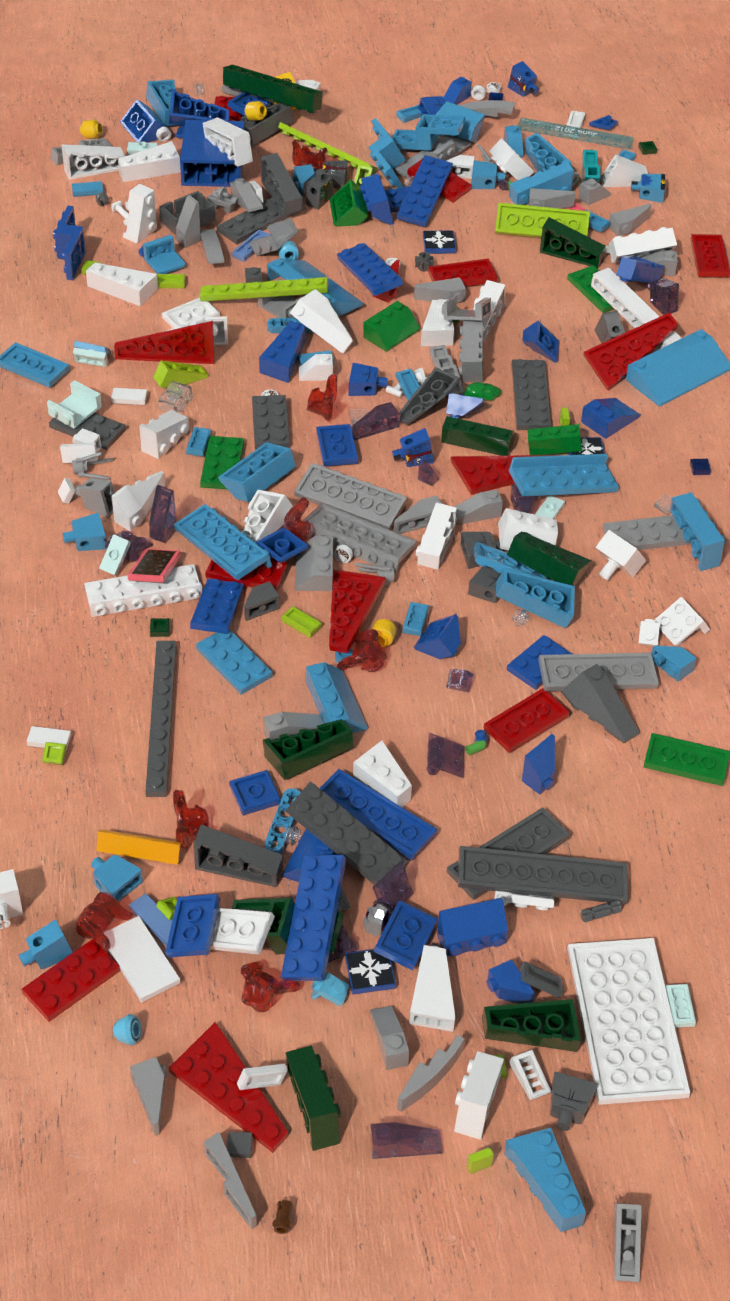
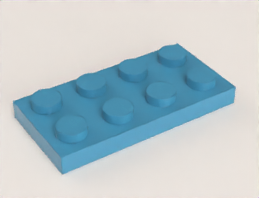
M16 342L0 355L1 368L49 388L70 370L69 364Z
M476 541L474 557L478 565L482 567L489 566L498 573H502L505 568L546 579V576L507 556L506 552Z
M230 629L228 634L215 633L196 643V649L241 695L272 678V671Z

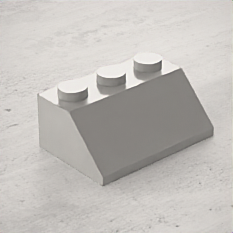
M314 536L305 542L308 545V549L296 555L295 591H332L333 536Z

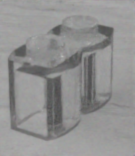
M172 381L159 398V411L165 413L170 410L178 413L184 412L188 402H191L193 399L192 387Z

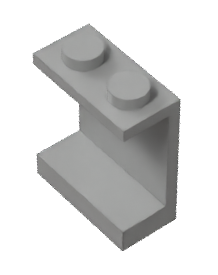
M289 218L270 224L267 229L271 235L252 240L249 243L256 256L278 250L298 230L292 219Z
M305 294L298 299L291 295L258 298V306L278 318H294L290 312Z
M453 296L442 305V314H444V319L482 321L491 314V298L485 297L477 302L475 310L457 309V296Z

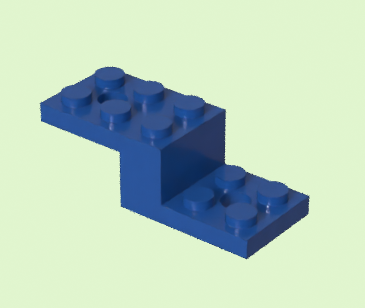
M67 206L66 210L62 213L61 220L58 221L56 230L54 229L53 239H55L54 250L57 252V259L65 260L64 273H66L67 280H73L84 258L86 249L83 227L76 226L74 206Z

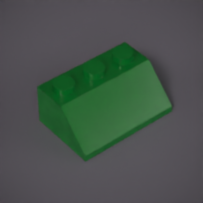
M352 180L348 181L329 198L333 224L336 227L357 226L368 217L366 203L364 202L360 186Z
M396 301L364 321L363 338L388 352L419 332L420 327L409 307Z
M579 424L527 430L530 455L582 451Z

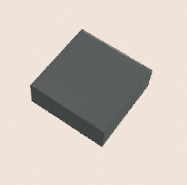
M229 1132L227 1151L230 1157L251 1158L252 1133Z

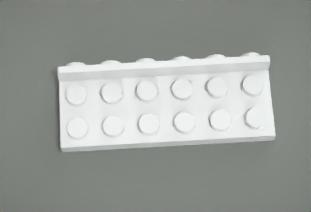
M194 564L174 567L163 583L129 581L128 576L84 583L92 617L197 599L202 594V585L198 580Z

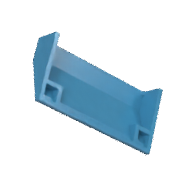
M279 258L267 264L268 281L280 276L285 280L327 277L306 260ZM328 277V291L321 294L330 301L338 317L363 305V302Z
M700 329L629 364L626 381L660 407L729 372L730 363L713 337Z

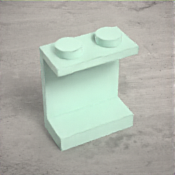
M74 380L70 383L71 395L59 404L51 400L47 401L48 414L72 428L77 427L102 407L100 393Z

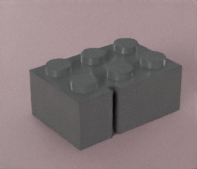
M199 191L188 194L199 202L200 227L216 221L215 205L210 200L206 199ZM188 195L174 200L175 215L173 213V202L160 206V221L175 235L176 226Z

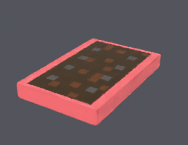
M145 549L127 574L128 580L163 583L180 559L181 552L178 550Z

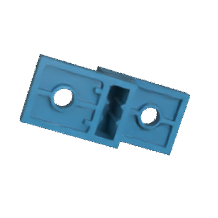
M423 114L415 130L396 129L392 139L399 150L429 151L432 150L440 135H459L466 119L465 116Z
M374 118L371 121L374 126L372 129L378 135L379 140L368 147L371 151L370 156L374 162L376 161V166L382 171L385 178H389L388 181L391 186L402 188L403 185L393 169L406 160L394 140L379 121Z

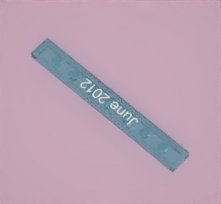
M521 118L518 124L522 131L624 149H631L634 137L527 118Z

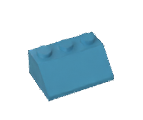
M447 101L436 113V115L465 116L466 122L459 135L456 136L476 143L485 114Z

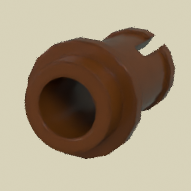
M282 1200V1202L278 1201L276 1219L273 1221L272 1226L275 1232L286 1234L292 1227L290 1217L293 1204L288 1200Z

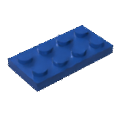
M207 579L190 622V629L228 634L244 590V584L234 581Z

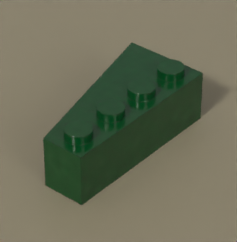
M548 217L542 227L540 253L586 266L594 265L597 269L599 268L604 259L606 246Z
M522 531L514 536L507 556L551 580L571 586L577 585L584 579L592 561Z
M342 719L317 725V729L309 730L305 728L299 730V733L288 736L287 733L279 735V738L275 740H270V738L263 739L264 756L280 776L287 780L354 748L353 733L351 728Z
M573 999L484 1007L482 1024L485 1039L573 1052L578 1051L581 1038Z
M312 1046L285 1052L288 1074L294 1093L297 1096L300 1112H303L306 1131L310 1133L312 1151L340 1144L338 1118L341 1117V1111L338 1103L334 1104L333 1102L335 1100L334 1092L331 1086H327L328 1078L326 1071L320 1068L322 1067L320 1055L314 1053Z

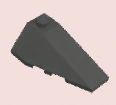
M435 367L396 415L395 419L409 425L447 396L461 379Z
M598 664L581 672L561 691L573 708L587 714L590 720L593 722L595 720L601 724L604 730L622 743H626L639 735V730L611 681Z

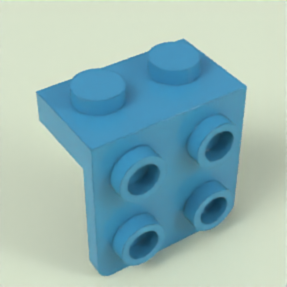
M172 235L143 244L144 260L156 274H166L185 267V262L175 252L174 237Z

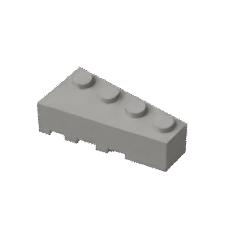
M463 320V326H460V336L463 337L460 339V349H462V352H459V362H462V365L459 366V376H462L463 382H483V320Z

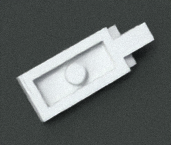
M495 891L494 899L502 898L504 906L508 903H515V906L526 908L527 905L536 906V909L539 910L554 908V897Z

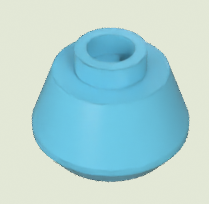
M134 1014L122 1017L113 1026L114 1037L119 1042L132 1046L141 1038V1023Z

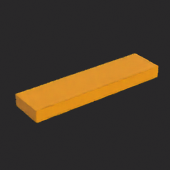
M100 829L98 831L96 851L178 865L180 862L181 843Z

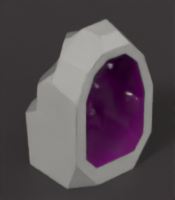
M376 904L367 908L363 919L365 931L374 936H380L389 921L390 909L384 904Z

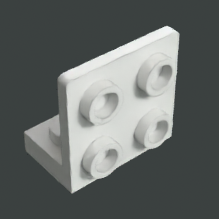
M682 597L655 619V623H660L659 629L674 646H678L695 630H701L704 634L710 630L704 620Z

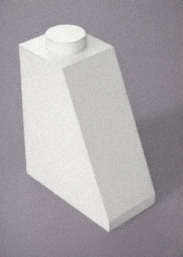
M615 154L600 179L603 187H630L632 181H640L641 175L648 174L646 166Z

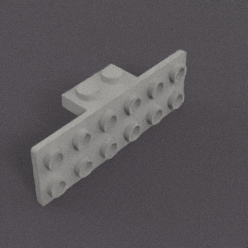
M443 135L435 142L432 150L420 151L397 167L395 172L413 180L414 178L407 174V170L424 158L425 155L447 161L471 146V142L457 136Z

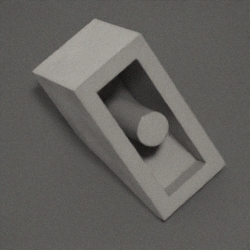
M592 178L580 183L579 199L587 205L611 196L607 189Z

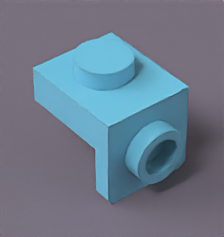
M327 972L324 981L313 982L311 998L315 1000L322 996L340 1006L344 1003L349 984Z

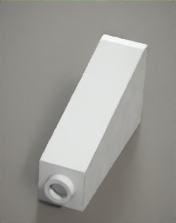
M424 945L410 1010L409 1024L453 1032L455 1011L446 949L434 945Z

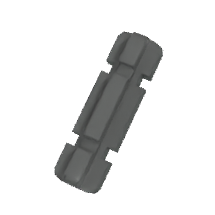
M615 900L611 901L610 904L604 903L591 907V910L589 908L581 910L580 916L583 922L592 921V918L595 920L611 915L610 913H619L622 907L620 902Z

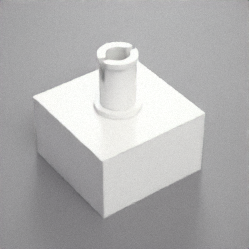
M610 530L607 531L596 546V549L608 560L607 564L599 572V575L607 581L617 568L633 578L646 562V559L637 548Z
M13 869L0 872V929H3L2 921H4L5 928H8L10 926L9 918L23 915Z

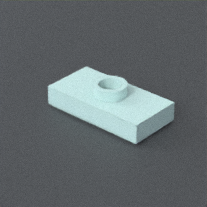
M128 142L127 155L158 146V143Z
M74 348L73 350L74 359L77 363L102 367L108 366L109 361L105 352Z
M549 495L535 515L555 519L564 507L565 501Z
M113 534L99 568L117 576L131 542Z
M688 984L666 985L665 988L675 1028L695 1027L696 1020Z

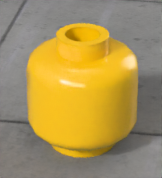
M253 101L246 105L245 115L248 120L261 121L265 118L267 109L262 102Z
M85 120L80 127V133L85 139H98L103 133V128L97 120Z
M387 619L377 620L370 632L371 641L379 647L391 645L397 633L395 624Z

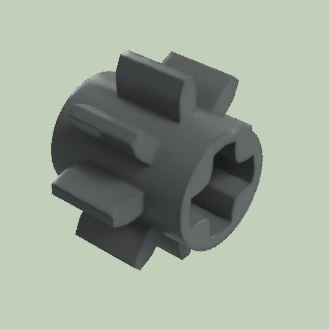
M421 252L419 257L415 256V267H418L420 271L426 272L429 266H434L433 256H430V253Z

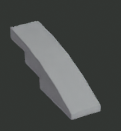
M485 100L465 103L459 106L487 116L498 117L499 113L512 115L516 102Z
M215 229L200 230L202 247L208 264L224 263L222 249Z
M446 346L429 347V354L434 368H439L460 378L451 355H448ZM461 380L450 392L451 394L463 395L465 393Z
M456 1035L447 1052L438 1048L428 1066L419 1062L398 1098L397 1110L402 1112L420 1100L441 1081L463 1052L465 1038Z

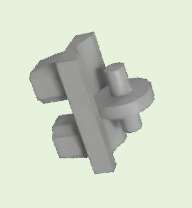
M221 187L219 190L216 189L210 196H207V199L215 205V209L223 206L226 213H231L234 210V205L238 202V197L227 193L226 187Z

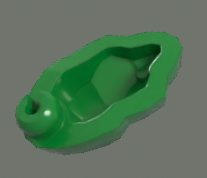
M474 382L465 388L464 396L492 401L501 396V389L489 383Z

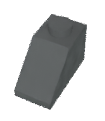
M245 268V282H262L261 268Z
M270 582L252 588L244 605V618L246 621L280 609V596Z

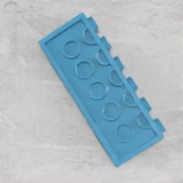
M607 454L514 457L509 468V473L522 496L617 492L619 488L606 465Z
M206 504L173 524L177 532L236 580H239L261 564L268 568L272 566L270 561L271 555L266 549L263 550L256 541L249 539L246 533L240 532L234 524H230L224 516L221 517L214 508H210Z

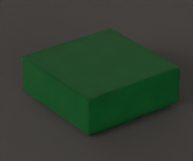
M653 141L639 142L638 147L643 155L657 153V148Z
M151 618L150 637H169L170 619Z

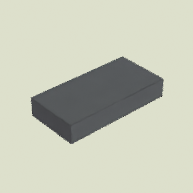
M524 961L520 966L521 981L560 998L563 994L562 978Z

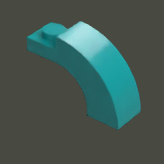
M583 150L582 181L584 182L592 178L599 183L600 165H598V150Z

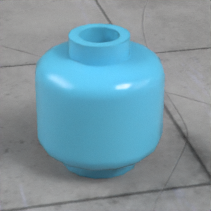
M287 241L278 250L279 257L282 259L297 260L299 257L298 246L293 241Z

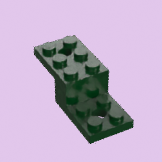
M291 898L234 900L232 909L272 912L275 917L265 942L276 955L285 954L295 906L294 901ZM337 911L329 954H334L344 917L341 911Z

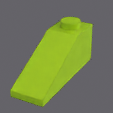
M161 360L153 378L162 388H177L208 378L209 374L201 365Z

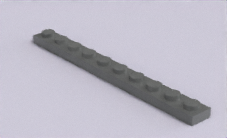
M156 641L146 797L167 796L176 641Z

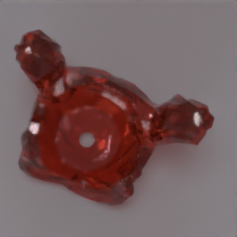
M296 140L292 142V161L295 166L312 165V167L322 169L323 162L326 161L325 153L328 151L326 147L321 148L319 153L311 152L307 146L303 145L301 148Z
M331 374L328 377L324 392H321L319 387L311 390L306 410L322 415L325 421H329L332 418L333 403L337 397L338 377L336 374Z
M305 497L301 498L288 511L284 518V525L280 528L285 527L303 542L311 530V524L308 520L305 522L301 521V516L309 505V501Z
M369 629L359 633L354 641L357 644L352 652V656L343 658L337 664V668L344 671L359 664L363 666L361 670L376 672L381 669L387 655L378 642V631Z
M175 790L173 792V805L177 816L176 842H180L181 848L184 849L188 847L191 840H195L201 825L209 827V818L206 810L198 805H195V808H188L183 790Z
M100 892L94 898V901L87 905L80 913L79 918L76 920L75 929L80 936L94 939L101 945L103 951H107L111 943L103 932L108 929L114 918L129 920L133 917V913L127 911L110 894Z
M261 961L248 963L241 967V974L245 979L241 1000L245 1005L253 1007L258 1012H266L276 1003L277 1000L275 998L277 995L296 992L299 990L300 984L297 981L289 980L279 982L273 975L263 972L264 964Z

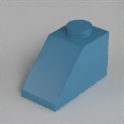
M515 125L505 127L504 141L520 157H523V141L520 127Z

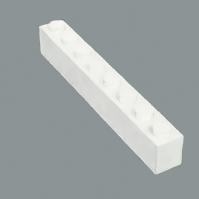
M609 267L593 274L591 286L634 328L659 317ZM674 331L655 349L659 350L681 339V337Z

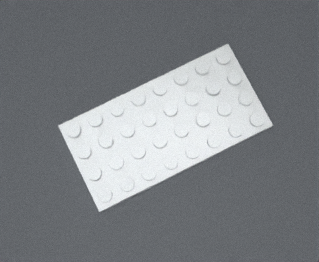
M654 938L568 944L567 951L593 1081L598 1083L596 1088L598 1105L689 1098V1085Z

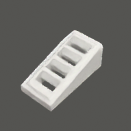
M533 1050L516 1055L510 1059V1066L530 1101L551 1093V1089ZM528 1062L529 1065L522 1068L521 1064ZM529 1070L533 1071L532 1074H529L527 1076L524 1073ZM537 1078L538 1081L529 1084L528 1080ZM541 1085V1090L532 1091V1088Z

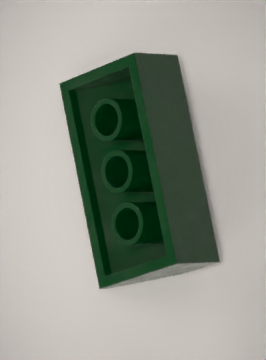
M447 416L442 426L441 443L500 456H508L516 432Z

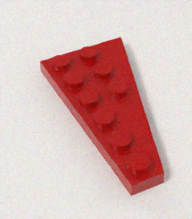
M669 312L584 351L583 356L609 391L627 374L629 364L651 353L678 328V323Z
M213 321L115 342V360L156 362L162 360L178 363L214 364Z
M559 455L451 456V463L469 493L474 495L514 485L515 482L509 473L514 457Z
M333 569L331 627L329 635L330 651L349 652L386 584L385 577Z
M214 1022L169 1067V1072L245 1132L252 1133V1137L273 1153L286 1140L288 1131L259 1088L239 1090L237 1082L243 1069L246 1067L216 1022Z

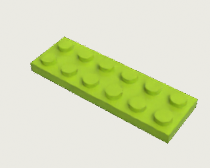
M498 203L495 234L541 238L542 227L548 217L587 236L590 211Z

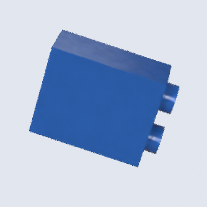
M185 120L180 156L181 186L231 187L230 182L242 178L243 165L237 167L234 160L227 158V153H222L218 146H214L205 138L203 123L209 120ZM226 121L245 130L244 121Z

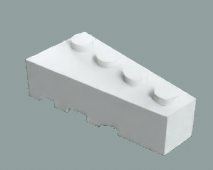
M220 118L203 123L205 138L214 146H218L222 153H227V158L234 160L237 167L253 161L249 132Z
M172 141L118 159L119 175L122 182L181 172L180 157Z
M61 144L64 171L68 180L119 171L118 159L125 157L121 147Z
M667 227L660 228L657 231L647 230L642 234L632 233L626 237L617 236L610 243L614 262H620L623 256H637L641 258L659 251H674L677 246L673 228L667 229Z
M94 263L86 270L88 287L138 306H142L158 290L157 274L101 263Z
M489 280L481 287L480 296L475 299L473 308L475 310V304L483 298H491V314L483 319V342L488 336L491 326H494L496 316H500L501 308L504 309L506 306L505 285Z

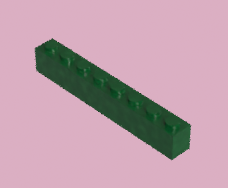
M233 64L223 67V85H227L231 89L236 88L241 92L262 96L263 99H272L273 102H281L286 106H294L299 110L304 109L308 113H315L317 110L322 109V91Z

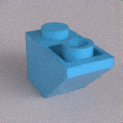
M312 165L294 167V173H292V180L302 196L307 193L308 182L315 177Z
M655 645L651 653L654 664L678 682L694 671L697 658L683 647Z

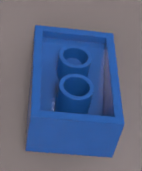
M617 398L594 399L583 406L581 422L607 439L638 419L641 414Z

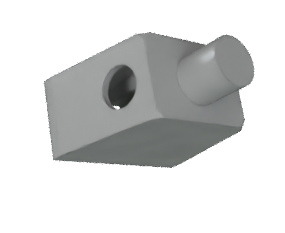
M89 478L82 486L78 485L76 487L75 494L81 496L86 509L99 513V515L106 518L113 514L112 495L115 493L110 480Z

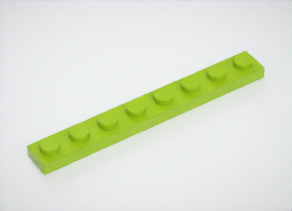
M279 123L278 128L283 130L282 133L288 136L293 134L294 139L298 141L303 139L305 140L304 143L311 147L314 144L316 145L315 149L322 152L327 150L328 155L334 158L337 155L341 161L348 160L350 165L358 168V165L372 167L375 171L378 169L284 123Z
M328 277L201 286L199 297L202 302L309 294L315 289L320 293H327Z

